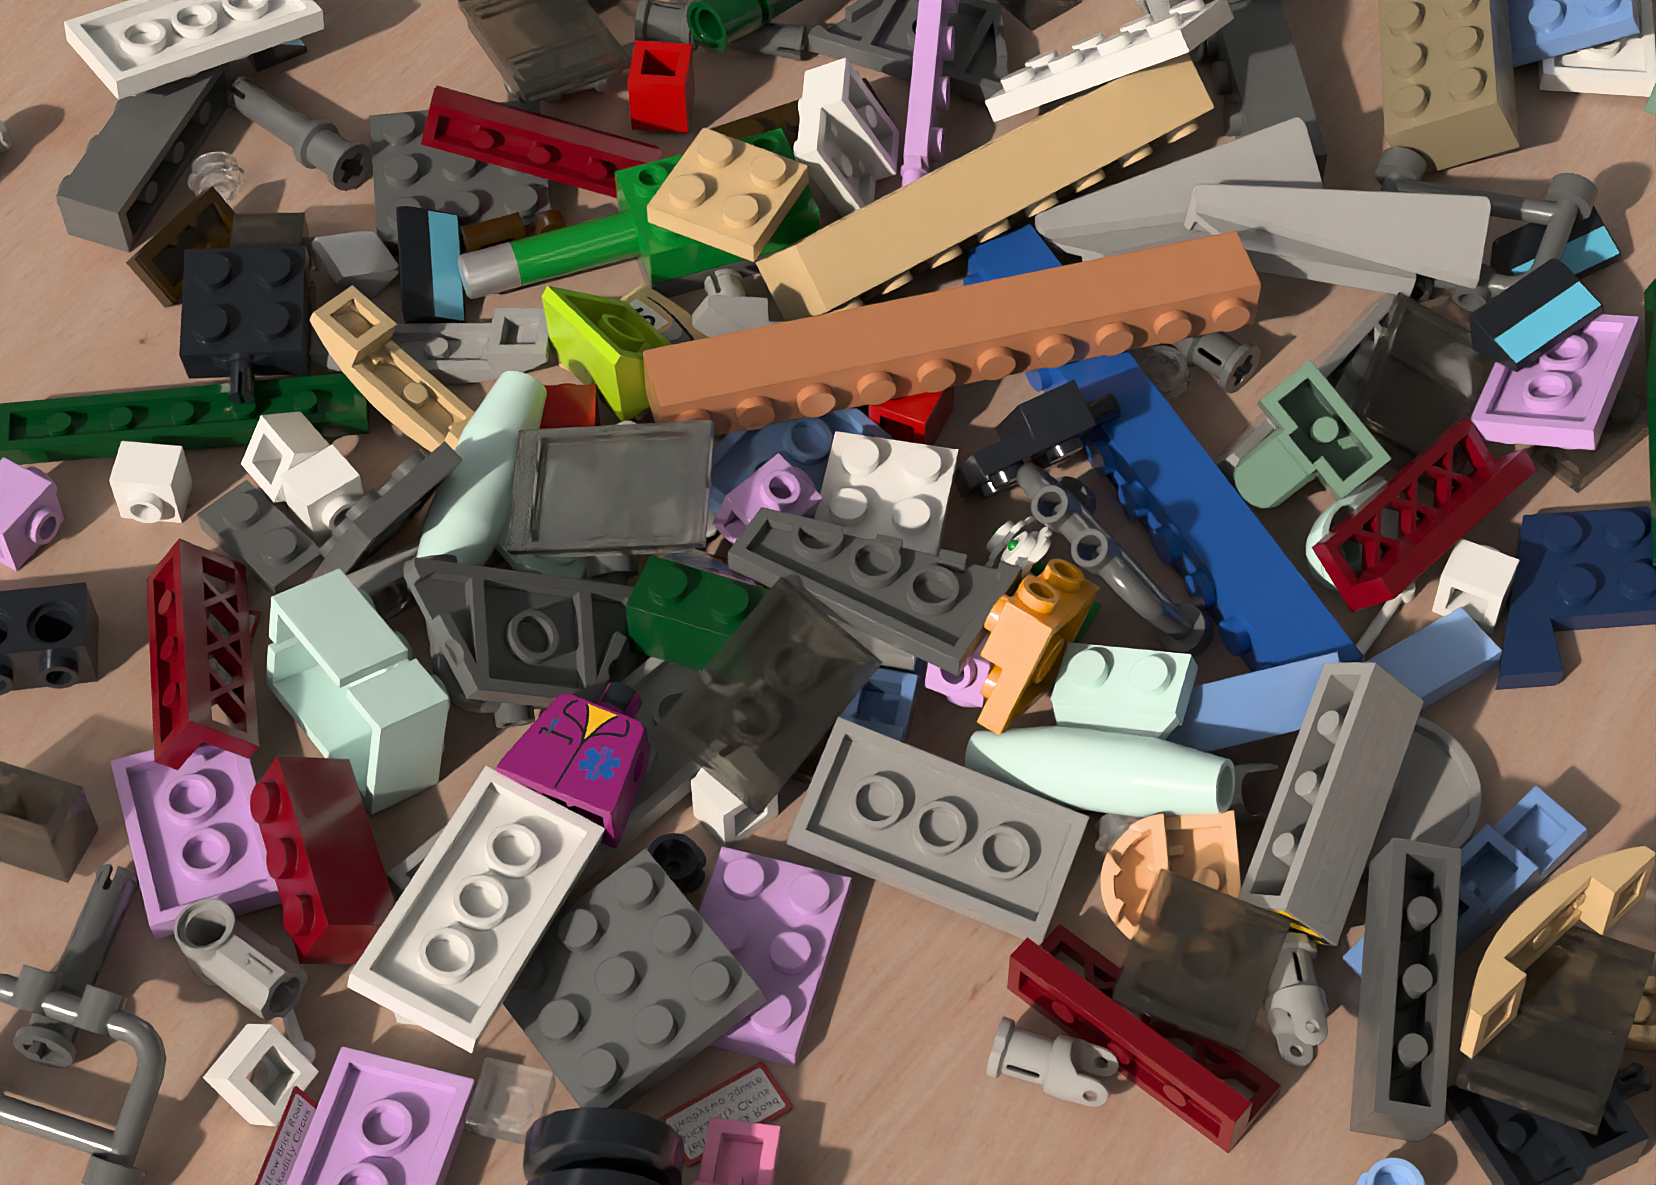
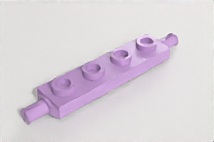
M919 0L903 155L904 165L901 166L900 175L903 177L902 187L932 172L934 162H943L945 129L944 127H937L939 111H948L950 78L949 76H942L944 61H953L955 29L954 26H947L949 11H958L959 0Z

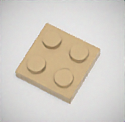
M703 127L647 205L648 222L755 262L808 184L809 166Z

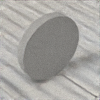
M1421 716L1417 719L1361 876V882L1368 883L1371 860L1393 837L1462 849L1472 839L1482 801L1481 784L1476 768L1468 753L1452 735L1437 724Z

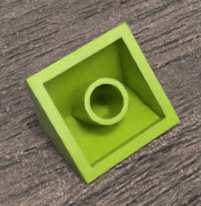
M547 286L542 294V302L552 354L584 385L596 384L598 398L621 421H628L650 407L645 391L643 350L672 344L626 301Z

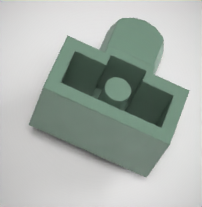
M1309 360L1258 401L1257 405L1276 429L1237 462L1233 474L1234 486L1241 498L1249 505L1265 509L1282 504L1306 483L1311 482L1317 477L1335 500H1341L1392 458L1314 363Z

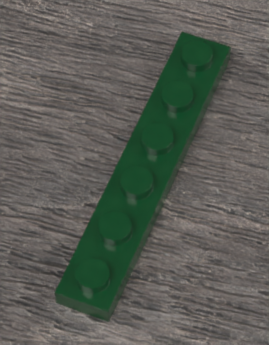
M344 373L255 381V400L249 404L245 403L243 395L242 404L233 403L228 399L230 383L0 403V460L5 457L18 465L114 457L118 454L121 441L182 446L183 450L248 445L261 415L301 412L323 438L370 434L369 401Z

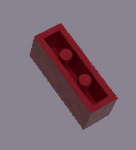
M277 756L260 782L254 786L250 795V810L252 818L259 824L265 844L268 873L275 879L283 906L284 928L287 934L292 937L299 964H356L394 907L395 902L350 760Z

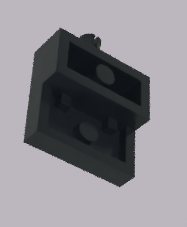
M306 245L185 250L179 356L189 379L230 377L228 399L233 403L242 404L243 395L245 403L249 404L255 400V376L310 374L309 255Z
M1075 380L1019 404L995 428L1001 441L972 454L957 469L954 482L961 497L979 490L982 498L986 499L1012 487L1017 483V472L1024 464L1032 463L1047 471L1072 458L1071 454L1085 447L1081 438L1089 434L1091 429L1121 416L1120 406L1112 393H1108L1106 396L1086 404Z
M1566 1021L1508 1048L1503 1062L1447 1087L1445 1113L1492 1185H1592L1638 1162L1649 1140V1136L1631 1112L1625 1100L1643 1091L1650 1090L1652 1084L1647 1071L1641 1074L1644 1067L1639 1062H1634L1630 1066L1606 1076L1569 1021Z

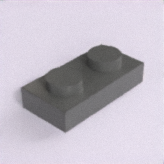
M247 479L197 514L201 529L232 559L244 564L246 572L271 596L305 583L313 577L312 575L325 559L318 551L320 547Z

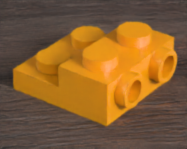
M1062 559L1049 560L1045 570L1040 575L1035 577L1032 574H1028L1023 579L1013 597L1003 594L995 603L985 621L984 628L990 631L991 634L980 655L996 666L992 669L982 686L980 694L988 700L977 722L998 736L1049 691L1060 669L1067 643L1074 642L1100 590L1099 586L1085 579L1083 572L1074 564Z

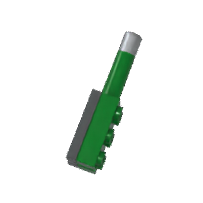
M782 128L737 139L796 161ZM680 154L615 171L618 213L462 254L457 261L465 292L470 299L635 257L647 287L666 298L704 289V282L709 275L714 277L716 285H719L715 271L720 269H735L741 274L742 278L759 274L760 271L756 262L820 230V212L807 184L755 262L648 222L647 205L684 155Z

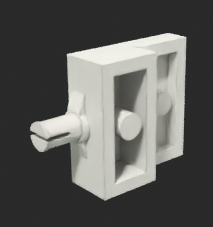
M846 58L805 71L802 98L798 101L800 115L798 140L794 142L793 147L795 160L809 166V175L822 190L827 205L830 209L837 210L842 218L874 202L876 180L896 174L900 134L899 130L860 78V73L857 74L858 71L852 67Z

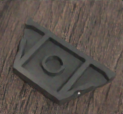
M858 0L845 8V19L827 30L820 24L810 30L808 34V51L838 60L846 58L849 63L911 81L919 0ZM959 0L958 11H949L947 26H954L955 51L953 61H944L942 76H949L950 93L985 103V100L1003 89L1000 80L1008 75V55L1006 40L1003 38L1004 24L1001 5L984 0Z
M416 557L403 567L404 578L467 699L548 707L558 695L570 693L595 704L598 702L610 678L608 674L609 666L619 657L627 638L623 635L628 624L625 606L634 586Z

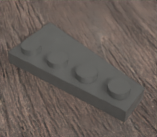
M764 507L760 508L728 551V568L956 676L961 674L989 632L984 628V624L995 603L1003 594L1012 597L1021 583L1023 568L1002 562L999 563L998 569L967 562V554L941 549L939 556L903 548L902 539L877 534L876 539L855 537L844 534L842 525Z

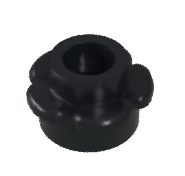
M669 833L656 838L648 847V852L682 893L690 894L702 885L705 880L703 867L706 865V856L703 850L691 838L679 833ZM679 865L680 870L673 873L668 870V867Z

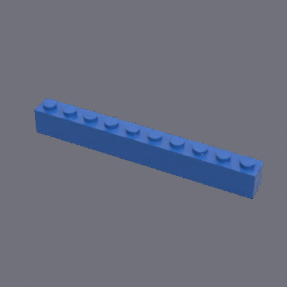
M1031 224L969 249L968 274L963 280V285L1059 267L1062 264ZM1124 351L1114 356L1104 355L1070 362L1056 368H1041L1025 372L1029 383L1037 392L1043 391L1046 393L1075 380L1086 404L1106 396L1108 393L1114 395L1120 406L1121 416L1091 429L1089 434L1081 438L1086 448L1088 460L1094 471L1101 477L1106 475L1118 491L1120 503L1126 514L1132 520L1138 519L1150 534L1154 550L1160 560L1166 565L1172 564L1185 581L1187 594L1195 607L1200 610L1205 609L1217 624L1221 639L1226 649L1233 656H1240L1252 672L1334 652L1338 653L1340 663L1362 662L1363 654L1129 351Z

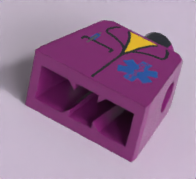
M619 682L609 683L596 704L570 693L558 695L500 760L496 767L497 772L604 827L605 831L601 843L616 849L621 841L650 757L647 728L640 721L634 719L643 704L640 695L629 686Z

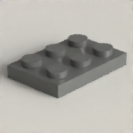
M446 441L428 456L420 448L414 451L392 472L391 475L393 477L378 492L375 488L371 489L346 512L345 515L347 517L332 531L333 536L318 550L325 559L312 576L317 578L339 568L345 575L356 571L418 516L435 495L438 487L449 478L463 459Z

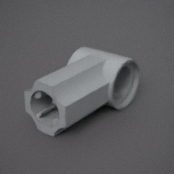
M217 898L200 899L186 906L177 916L173 928L175 939L193 974L200 982L209 986H219L266 1022L276 1017L284 1018L300 1002L301 992L308 981L304 969L241 924L226 902Z

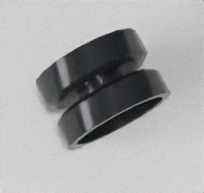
M580 1107L555 1111L535 1120L526 1132L523 1156V1171L525 1179L528 1181L526 1185H682L685 1153L684 1141L670 1125L642 1113L601 1107Z

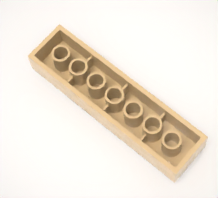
M1189 53L1179 55L1104 82L756 262V265L785 322L864 306V301L880 293L881 295L886 294L914 279L913 275L928 268H935L963 253V249L977 242L982 243L1010 229V224L1026 216L1027 218L1034 216L1059 203L1058 199L1072 192H1079L1106 178L1105 174L1119 167L1124 168L1152 154L1153 149L1166 142L1169 144L1199 129L1195 118L1215 107Z

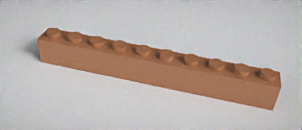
M1237 231L643 350L645 391L662 446L684 442L694 443L708 437L729 432L757 430L780 422L805 417H820L833 411L862 405H878L891 399L925 392L936 393L949 387L973 382L998 380L1007 375L1031 370L1056 368L1066 363L1104 355L1114 356L1128 350L1162 343L1172 344L1186 338L1220 331H1234L1254 324L1261 282Z

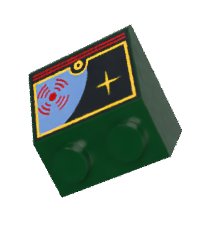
M675 545L650 555L625 606L631 651L752 687L792 598L728 568L727 558L682 545Z

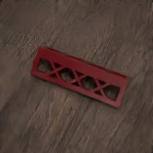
M438 85L434 88L421 140V145L614 198H617L615 171L660 160L662 152L658 146Z
M1469 417L1462 419L1450 426L1311 548L1351 612L1393 600L1537 469L1525 449L1494 459ZM1457 443L1474 468L1467 476L1452 472L1453 446ZM1419 476L1434 481L1432 507L1417 503ZM1383 508L1399 512L1398 538L1396 539L1381 535V514ZM1346 540L1362 544L1361 570L1356 575L1338 548Z
M179 538L146 579L154 762L175 770L181 768L202 742L248 759L259 748L246 567L242 563ZM203 573L225 581L226 592L220 594ZM211 613L227 630L229 637L223 639L207 621L206 615ZM214 658L230 675L232 683L227 685L212 669L208 660ZM217 704L235 724V728L212 720L211 707Z
M1061 924L1040 945L1027 937L1010 955L1008 990L1070 1036L1111 1050L1119 1060V1067L1117 1069L1119 1073L1225 1152L1229 1153L1279 1095L1281 1088L1279 1083ZM1062 951L1083 966L1085 979L1055 958V956ZM1095 976L1103 982L1095 983ZM1125 997L1138 1007L1139 1019L1111 998ZM1149 1016H1151L1159 1023H1150ZM1179 1037L1192 1046L1195 1060L1165 1038ZM1099 1057V1058H1101L1103 1061H1105L1106 1063H1108L1106 1059H1104V1058H1102V1057ZM1205 1057L1215 1064H1206ZM1221 1079H1236L1255 1094L1248 1100Z

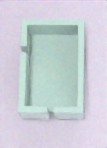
M339 568L272 596L269 637L274 643L268 645L266 685L325 758L350 760L363 804L372 815L438 784L441 758L445 749L444 736L447 713L450 709L449 693L438 676L430 675L416 658L413 659V653L406 638L398 631L393 632L376 612L375 605L369 594L361 588L357 589Z

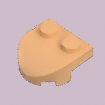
M1226 811L1224 814L1165 817L1164 814L1146 817L1132 824L1117 840L1111 851L1107 853L1101 871V892L1104 905L1110 918L1120 931L1142 948L1163 955H1190L1248 950L1245 912L1235 906L1242 888L1234 811Z

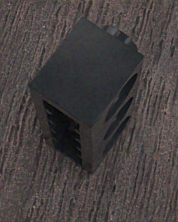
M86 582L0 591V695L15 690L42 687L63 689L79 683L98 682L99 618Z

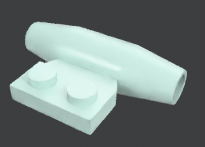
M506 371L500 375L463 429L454 451L463 460L438 487L426 513L416 558L448 554L455 555L458 563L484 566L496 548L511 565L513 571L574 579L582 578L586 568L585 554L594 549L618 485L564 459H561V461L533 460L547 396L546 388L539 380L523 372Z
M1068 642L1050 699L1053 703L1057 726L1008 728L999 736L990 730H978L971 736L965 755L966 768L1070 809L1142 818L1158 814H1164L1165 817L1224 814L1231 805L1235 789V769L1230 759L1165 740L1178 725L1182 726L1198 671V666L1191 654Z

